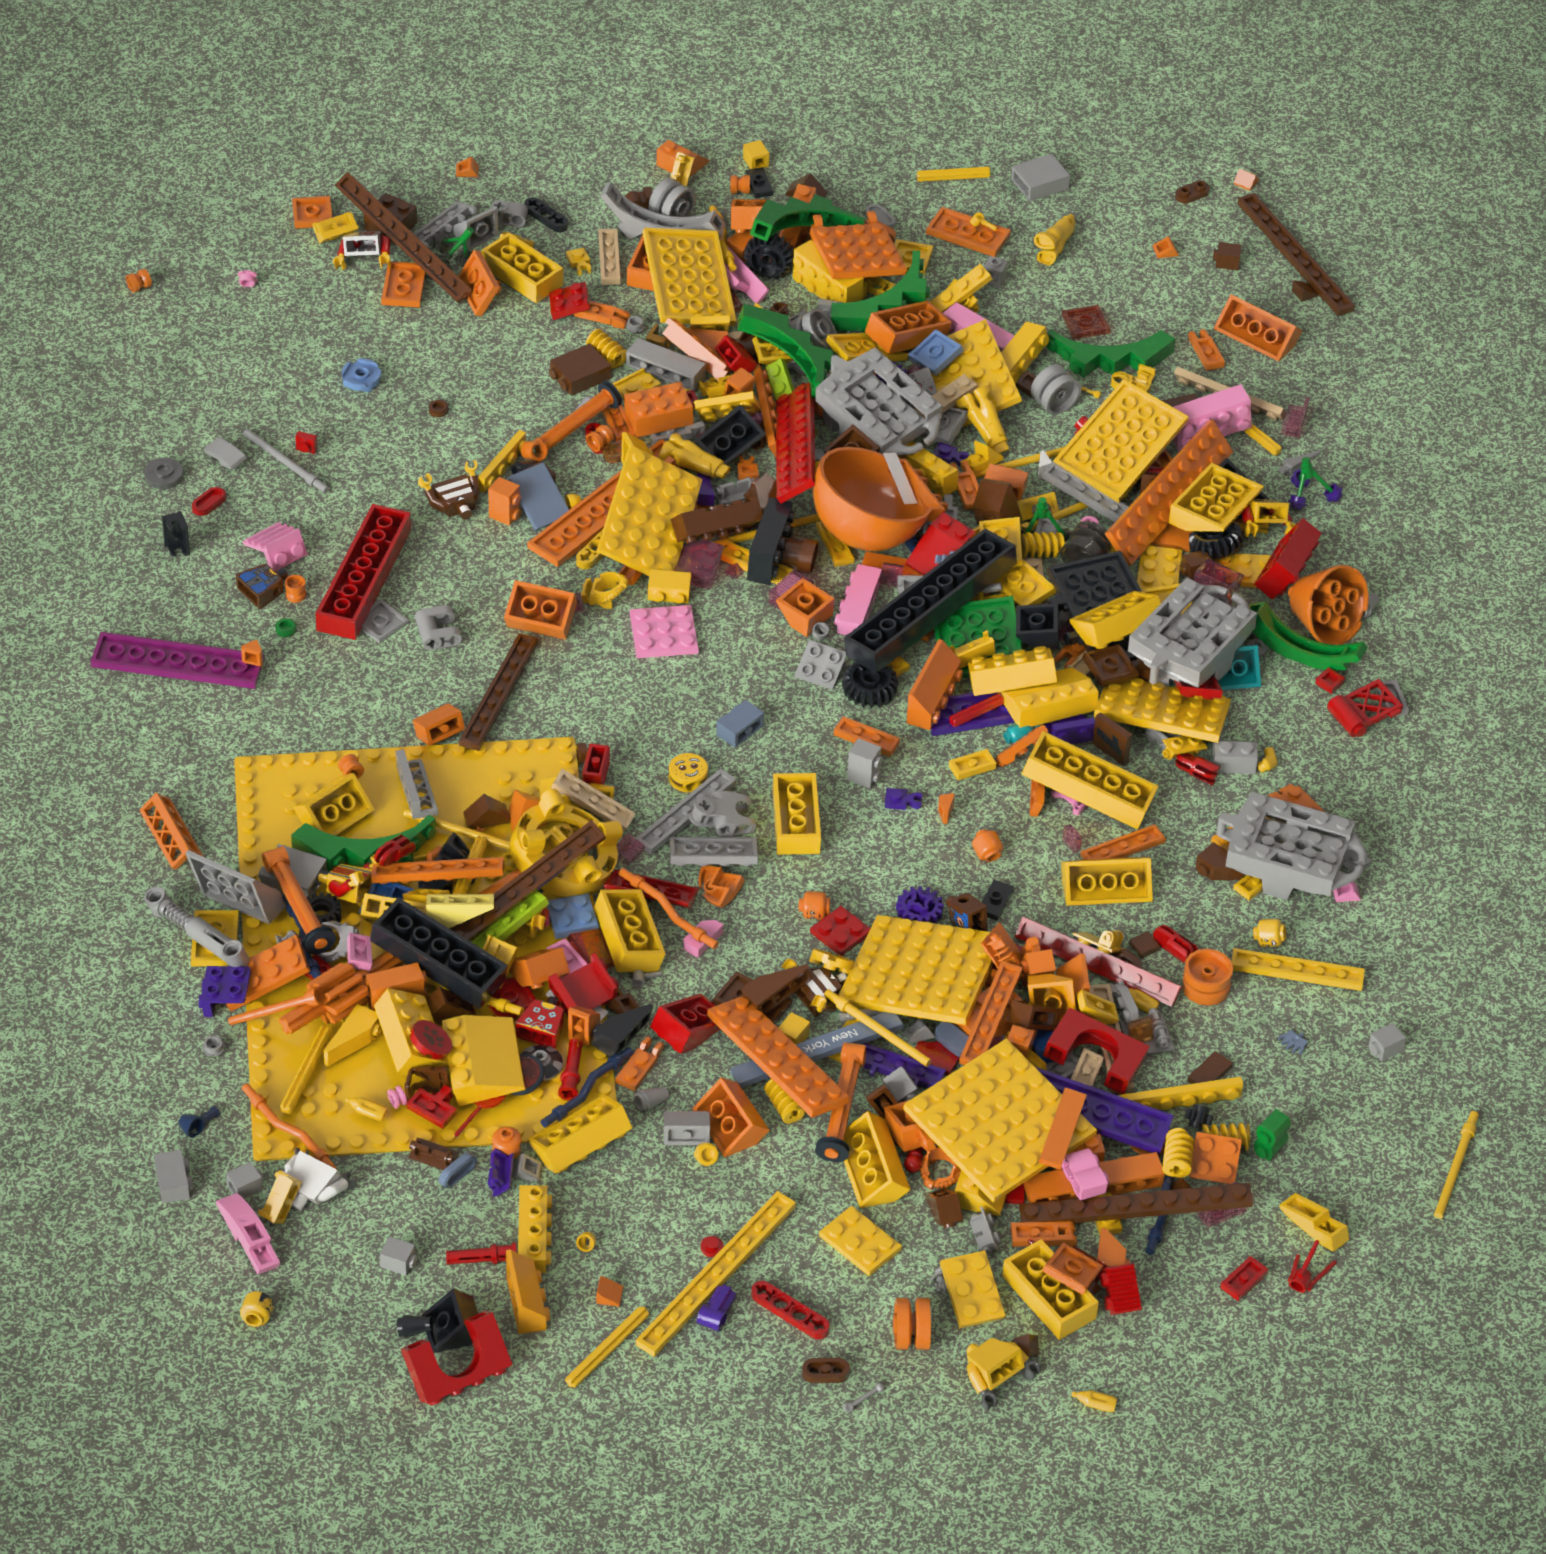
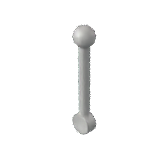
M878 1383L874 1389L851 1403L846 1402L843 1405V1410L845 1412H852L857 1404L877 1392H883L884 1385Z

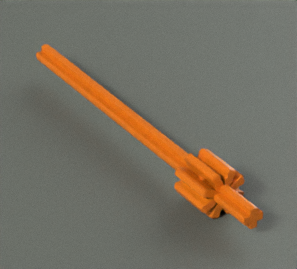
M516 869L478 894L496 893L521 874V872ZM386 951L372 960L370 971L363 969L354 971V967L349 963L345 965L343 963L337 964L306 985L307 989L315 987L321 989L324 996L323 1004L314 1007L306 1004L301 1005L279 1018V1023L283 1026L282 1030L286 1034H293L320 1016L326 1024L340 1022L349 1016L357 1004L365 1006L369 1002L367 998L369 990L366 986V974L399 967L405 962Z

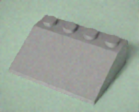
M186 851L185 854L203 895L269 925L284 909L285 903L282 893L278 889L271 888L256 879L194 852Z

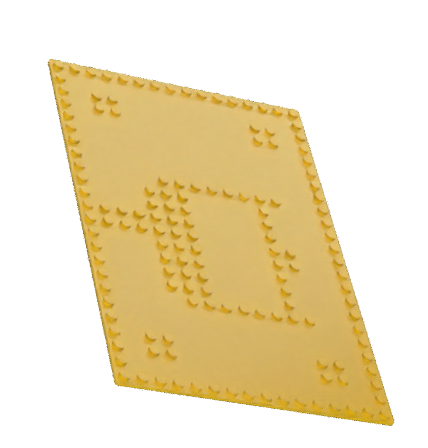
M573 737L491 741L484 742L479 751L459 746L458 743L236 757L234 765L240 873L260 881L258 878L259 871L264 866L262 852L275 849L278 844L292 848L291 834L303 825L293 807L342 776L343 772L338 768V762L345 755H356L359 763L364 767V773L358 781L375 810L336 836L353 839H373L404 832L419 823L417 820L404 816V811L406 808L409 809V805L396 766L395 751L404 750L407 761L422 759L438 808V815L433 817L467 828L463 812L483 794L506 804L508 811L514 790L536 797L539 794L537 792V785L540 784V781L558 776L561 769L579 778L575 739ZM419 767L410 768V770L415 772ZM417 779L414 780V783L418 785L422 782ZM422 792L418 793V796L422 798L426 795ZM423 805L421 810L430 809L431 807ZM550 821L547 825L536 830L540 829L545 832L563 822ZM511 823L483 828V833L507 841L511 839ZM571 826L573 834L579 830L578 828ZM436 827L434 837L427 840L417 852H413V856L425 854L428 850L431 851L437 846L442 847L453 832ZM457 834L471 851L475 839ZM487 844L482 858L500 857L509 850ZM426 858L415 860L414 862L425 861ZM512 858L507 859L505 864L511 865L514 861ZM513 871L504 872L503 876L496 878L477 877L472 885L470 884L466 894H478ZM453 879V890L458 880ZM419 881L408 883L396 882L412 889L419 888ZM321 883L316 891L317 896H320L319 892H323V896H326L327 884ZM543 890L547 900L564 898ZM590 895L589 898L594 910L593 895ZM364 897L356 904L337 898L341 905V921L352 912L362 917L359 911ZM286 905L270 925L242 913L243 947L249 958L276 945V935L284 938L288 931L293 930L299 936V928L294 919L288 915ZM324 910L315 912L316 915H325L329 913L328 911ZM366 920V921H368L369 923H371L372 925H373L374 922H375V921H372V920ZM550 923L547 928L539 929L534 939L515 931L504 940V942L519 948L515 958L541 949H547V947L566 939L587 964L591 963V954L593 953L600 959L597 932L555 939ZM330 948V949H328L327 951H325V952H323V953L331 952L333 949ZM340 957L337 961L329 962L328 964L332 967L339 963L345 965L348 963V959ZM508 972L506 979L513 977L510 972ZM302 975L247 1003L246 1012L304 996V993L308 990L306 985L312 980ZM545 981V986L531 989V986H528L537 1000L547 1002L549 997L545 994L550 990L548 981ZM431 985L426 986L428 997L438 988ZM486 1004L481 1009L473 1006L476 1016H493ZM606 1004L600 1006L601 1008L606 1010ZM296 1007L247 1021L249 1080L251 1087L257 1094H261L267 1100L266 1104L280 1120L306 1131L319 1148H323L329 1156L411 1151L409 1149L410 1142L412 1140L416 1141L417 1137L447 1148L492 1145L493 1133L497 1129L506 1126L513 1127L519 1131L522 1143H529L527 1140L529 1137L545 1129L541 1125V1120L551 1114L555 1107L568 1102L558 1096V1089L562 1084L560 1076L565 1071L570 1041L568 1039V1016L565 1012L564 1023L556 1048L563 1058L561 1072L553 1079L542 1081L540 1086L529 1094H506L505 1100L498 1106L482 1108L458 1137L454 1136L455 1132L478 1106L475 1103L459 1106L453 1089V1097L449 1102L451 1106L457 1109V1115L444 1129L407 1109V1105L400 1104L397 1109L392 1106L387 1091L389 1089L395 1090L396 1086H400L405 1093L407 1075L397 1072L383 1030L379 1036H375L370 1044L330 1066L324 1065L323 1050L292 1113L281 1112L280 1105L320 1027L325 1025L332 1028V1035L326 1044L327 1046L347 1017L336 1024H331V1022L326 1024L320 1016L293 1034H286L282 1030L283 1026L279 1023V1018ZM607 1015L600 1021V1024L607 1019ZM519 1017L513 1019V1020H514V1026H515V1032H516V1021L519 1019ZM517 1038L519 1054L530 1046L539 1045ZM592 1042L589 1047L583 1045L578 1071L581 1077V1081L577 1085L578 1094L589 1074L606 1063L609 1058L608 1055L592 1046ZM447 1064L450 1088H452L449 1064ZM613 1069L596 1080L586 1100L568 1112V1115L603 1094L617 1102ZM523 1075L525 1089L536 1082ZM412 1076L411 1085L424 1079ZM347 1097L350 1099L366 1098L383 1105L388 1111L382 1121H377L356 1112L345 1099ZM251 1104L253 1159L255 1161L291 1159L295 1155L296 1148H300V1151L303 1153L309 1151V1156H313L311 1151L298 1137L275 1128L260 1110H256Z

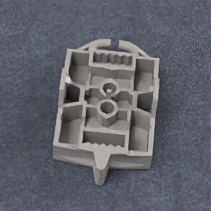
M876 348L850 361L833 355L831 357V375L816 387V402L838 422L840 435L851 425H854L880 447L879 453L915 454L923 449L921 443L913 446L905 445L926 432L927 429L929 430V435L924 438L926 445H930L938 435L942 417V405ZM874 372H876L882 379H884L887 382V385H885L879 378H877L874 375ZM916 407L920 412H922L925 415V418H923L913 408Z
M1187 577L1130 635L1128 652L1144 661V664L1151 668L1149 680L1151 684H1156L1167 677L1199 688L1214 673L1215 679L1219 681L1231 669L1235 651L1255 629L1257 613L1250 610L1246 600L1239 594L1234 593L1231 600L1238 604L1234 608L1210 595L1220 594L1226 597L1229 589L1219 585H1201ZM1194 599L1193 604L1181 615L1183 609Z
M1251 792L1238 815L1225 813L1219 815L1216 835L1230 842L1226 867L1260 878L1262 880L1263 894L1287 900L1292 889L1295 888L1309 893L1331 896L1333 890L1357 880L1364 870L1362 866L1367 862L1366 849L1354 830L1356 821L1255 792ZM1266 817H1268V818H1274V819H1276V820H1278V821H1274V820H1271V819H1267ZM1226 825L1232 827L1233 829H1227ZM1331 836L1345 837L1346 841ZM1352 850L1358 854L1357 863L1359 865L1351 873H1342L1340 870L1347 851Z

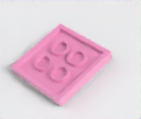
M691 605L629 609L636 658L698 654L699 649Z

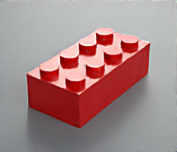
M1302 518L1279 541L1254 585L1272 600L1278 594L1282 596L1288 589L1287 585L1289 583L1293 585L1299 579L1300 575L1298 573H1301L1306 567V562L1313 555L1311 551L1320 543L1318 539L1322 533L1306 519Z

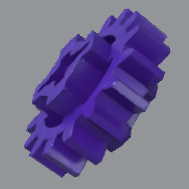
M919 886L918 890L910 887V892L903 890V894L898 895V901L896 902L897 916L911 921L932 922L936 924L937 918H942L944 908L942 897H937V891L931 893L929 887L926 890H922V886Z

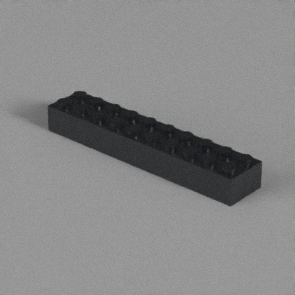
M986 528L846 635L844 637L846 656L874 673H878L1016 565V545Z

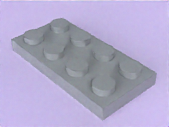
M670 837V864L685 866L687 864H697L699 866H707L709 864H719L721 866L740 864L742 866H751L752 864H758L756 837Z

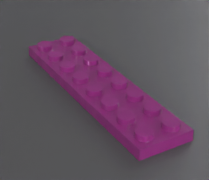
M106 632L100 633L90 661L91 667L250 689L256 688L262 670L260 666L242 662L241 650ZM262 653V658H263V663H264L265 656H264V654Z

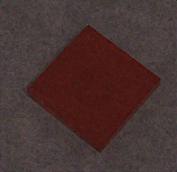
M1099 305L1062 310L1061 312L1073 340L1110 334V328Z
M601 928L569 934L567 937L568 942L587 964L591 963V954L595 953L599 959L602 958L605 961L607 968L615 967Z

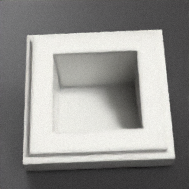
M1044 450L1040 452L1038 480L1042 479V473L1052 463Z

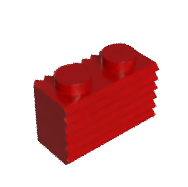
M727 335L715 347L716 352L733 372L743 368L751 373L757 365V362L750 356L746 348Z
M589 744L582 769L583 782L588 785L589 783L605 784L610 764L609 746Z
M1134 1263L1102 1268L1103 1273H1100V1282L1102 1287H1106L1107 1296L1104 1297V1305L1106 1311L1110 1310V1315L1142 1310Z

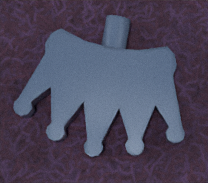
M1293 1030L1278 1037V1040L1284 1039L1281 1045L1288 1043L1286 1050L1294 1047L1292 1049L1293 1053L1300 1049L1299 1054H1302L1308 1042L1302 1038L1304 1036L1303 1033L1297 1035Z

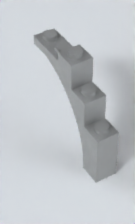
M612 182L605 184L600 195L603 201L620 219L618 227L629 239L641 235L644 227L718 231V235L721 236L726 225L715 210L692 217H674L652 212L624 197Z

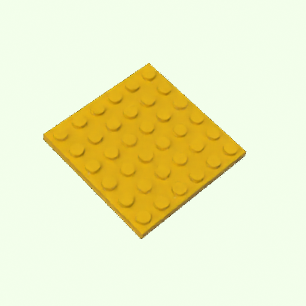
M877 915L839 996H844L850 1000L851 1004L856 1008L966 1025L994 964L981 945V942L990 932Z
M1006 1038L906 1102L903 1110L994 1203L1048 1167L1039 1163V1159L1062 1094ZM1081 1113L1066 1155L1096 1135L1097 1129Z

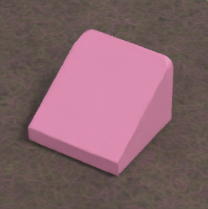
M1355 881L1333 890L1336 902L1361 900Z

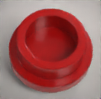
M716 1236L705 1237L700 1243L701 1252L707 1257H715L724 1247L723 1241Z

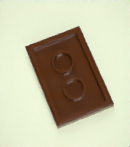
M736 971L712 999V1003L717 1006L743 996L741 989L748 982L753 981V979ZM790 998L785 999L765 1014V1016L776 1024L792 1005L793 1000Z

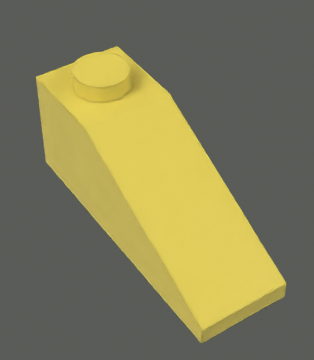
M427 894V915L447 928L456 926L494 909V894Z

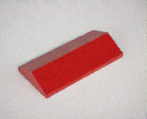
M617 869L614 870L604 884L606 890L635 889L630 885L629 881L619 875L620 870ZM640 875L645 879L646 883L662 892L671 905L692 909L699 888ZM642 891L645 899L658 902V900Z

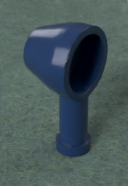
M213 1106L201 1116L183 1114L178 1124L187 1136L194 1138L203 1131L205 1123L214 1117L220 1116V1111L216 1106ZM194 1128H196L197 1133H190Z

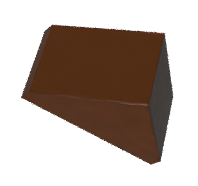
M811 172L793 181L785 195L793 197L797 185L801 184L815 187L816 195L823 198L827 195V191Z
M483 794L463 812L467 828L470 829L510 823L506 804L486 794Z

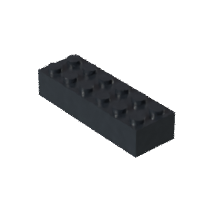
M399 897L372 925L371 942L406 964L418 962L421 971L425 970L427 977L478 1009H481L505 982L508 969L507 964Z

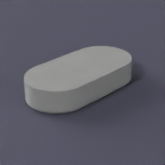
M871 204L866 207V217L867 212L875 211L878 221L892 229L895 227V218L881 205Z

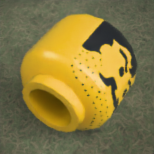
M250 1292L244 1298L240 1315L245 1323L250 1326H263L271 1317L274 1302L264 1292Z

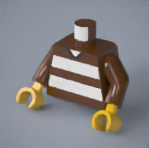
M476 460L473 461L474 468H469L466 461L464 469L469 473L470 477L464 474L430 486L432 476L429 473L425 475L427 482H424L420 476L418 485L425 488L426 491L424 493L433 509L444 512L448 517L458 514L464 520L471 517V510L475 509V503L478 501L480 494L478 475H475L478 466Z
M788 958L781 967L790 969L797 967V963ZM824 967L810 969L813 979L796 991L795 994L814 1017L819 1016L823 1012L834 1013L837 1010L836 1004L824 997V993L827 989H830L839 995L847 978L846 974L842 972L833 976L829 969Z

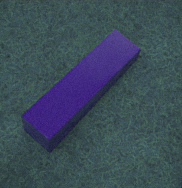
M697 473V477L703 479L697 497V505L713 506L715 494L709 476Z

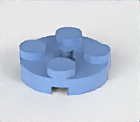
M357 359V362L352 364L350 361L342 368L343 385L352 390L370 392L381 381V369L378 368L376 362L369 359Z

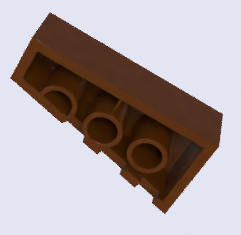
M754 496L744 502L741 499L724 506L719 504L708 509L702 508L681 513L670 520L677 543L686 541V544L698 541L699 538L706 541L714 538L715 535L722 538L729 536L731 532H734L735 535L745 533L746 528L761 521L763 513L758 497Z

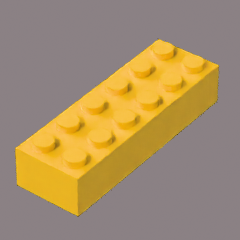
M1042 731L1022 772V775L1137 830L1158 789V785Z

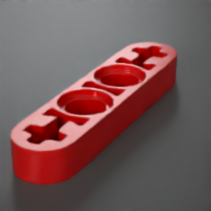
M758 1281L753 1284L751 1297L756 1303L814 1339L827 1337L829 1334V1321L825 1317L766 1281ZM763 1290L766 1291V1294H765V1293L758 1294V1291H759V1292H762ZM783 1301L787 1306L778 1308L775 1306V1303ZM796 1313H803L806 1318L797 1320L794 1318V1315ZM815 1326H823V1329L819 1328L818 1330H815Z

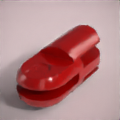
M1182 753L1176 756L1175 765L1179 769L1188 772L1190 776L1211 786L1214 785L1221 766L1190 753Z
M400 834L378 848L374 855V860L380 866H388L414 852L416 845L410 842L407 837H403V834Z
M1161 925L1153 931V938L1160 947L1182 963H1185L1191 953L1199 950L1195 944L1167 925Z

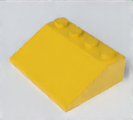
M1211 463L1171 504L1169 524L1185 531L1224 532L1263 490L1264 486Z
M1071 667L1055 671L1056 683L997 693L1003 696L1005 707L1014 722L1021 728L1025 726L1033 727L1095 711L1099 692L1089 677Z
M462 1015L442 1020L443 1030L447 1033L452 1043L451 1052L447 1057L452 1089L459 1106L525 1090L512 1017Z

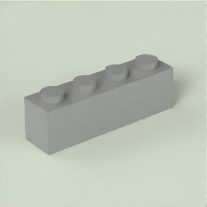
M638 338L626 351L627 366L637 370L644 368L646 373H650L652 376L670 383L681 381L684 388L695 391L699 386V381L703 382L706 379V363Z

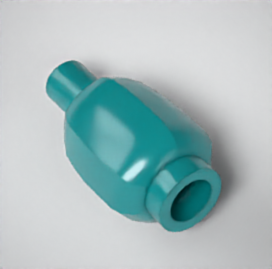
M1015 723L1009 726L1007 731L1003 732V737L1007 744H1013L1041 725L1020 728Z

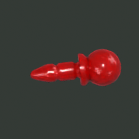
M923 1147L908 1153L904 1161L905 1169L908 1172L916 1173L922 1168Z

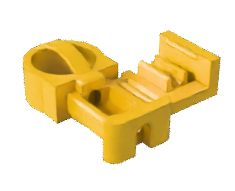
M1139 364L1137 377L1134 376V378L1133 375L1126 372H1115L1111 377V386L1115 389L1120 384L1115 380L1124 379L1148 393L1151 390V382L1155 377L1156 369Z
M732 375L718 377L717 382L703 384L699 381L700 393L702 396L707 395L709 398L724 395L727 378Z

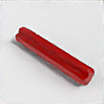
M997 693L951 715L949 723L953 727H957L1003 705L1004 698L1000 693Z

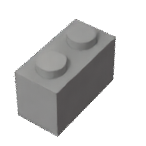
M858 738L849 751L847 780L869 789L874 782L878 783L882 771H880L883 760L881 747Z
M182 1150L154 1154L162 1203L190 1199L189 1190H193L191 1176H186V1172H190L188 1158L183 1159Z

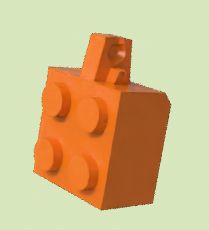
M908 1101L884 1107L885 1119L891 1136L903 1152L913 1151L920 1147H923L926 1151L936 1149V1143L903 1110L904 1104Z

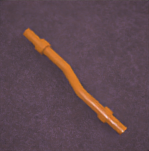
M625 868L619 871V875L629 881L632 887L641 889L658 900L672 922L690 933L693 939L700 943L703 942L713 949L718 947V941L707 935V931L701 927H695L681 918L666 896L646 883L643 877L638 874L634 875Z
M249 1083L243 1085L242 1090L251 1099L250 1103L256 1110H260L275 1128L298 1137L311 1151L313 1158L338 1170L329 1159V1154L323 1148H319L306 1131L280 1120L266 1104L267 1100L261 1094H257Z

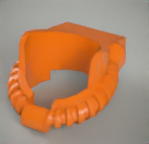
M938 1145L936 1149L927 1151V1154L922 1159V1168L920 1169L924 1185L932 1190L934 1187L936 1189L951 1187L958 1182L961 1169ZM937 1160L950 1162L953 1165L950 1176L937 1178L936 1181L929 1178V1165L937 1162Z

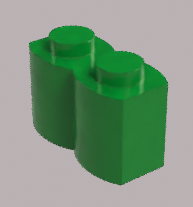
M1275 1109L1257 1127V1140L1254 1142V1151L1258 1157L1270 1161L1287 1144V1131L1291 1127L1289 1116Z

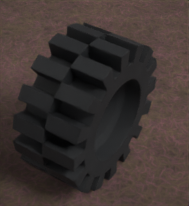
M319 892L320 896L314 893L312 898L306 897L314 913L320 910L329 912L325 915H316L320 924L327 921L341 922V905L336 896L331 897L330 893L323 896V892Z

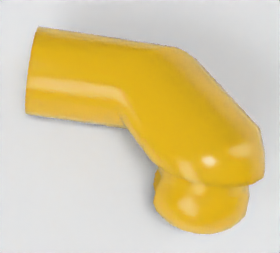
M1273 747L1264 749L1265 758L1257 763L1260 772L1270 771L1277 766V758Z

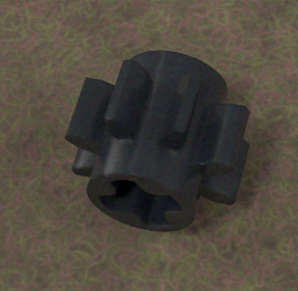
M1194 1104L1193 1109L1187 1108L1184 1118L1189 1119L1188 1126L1202 1129L1204 1124L1211 1126L1214 1115L1209 1114L1210 1108Z

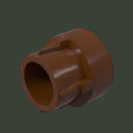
M790 536L784 549L783 565L793 568L798 572L812 574L817 558L819 541Z

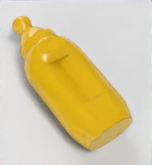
M1129 989L1137 1008L1147 1014L1152 1008L1158 1009L1159 1002L1140 990Z
M347 1097L345 1099L356 1112L377 1121H382L388 1111L383 1105L366 1098L350 1099Z
M1093 1390L1078 1393L1072 1392V1397H1077L1080 1402L1088 1407L1106 1412H1114L1117 1398Z

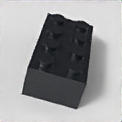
M769 497L749 550L748 581L771 585L773 578H777L779 566L777 565H782L783 551L787 539L793 535L794 527L791 526L795 518V511H792L793 502L785 501L780 503L778 499Z

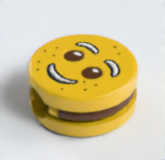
M679 754L669 763V782L672 787L679 791L692 792L708 779V764L704 758L697 754Z

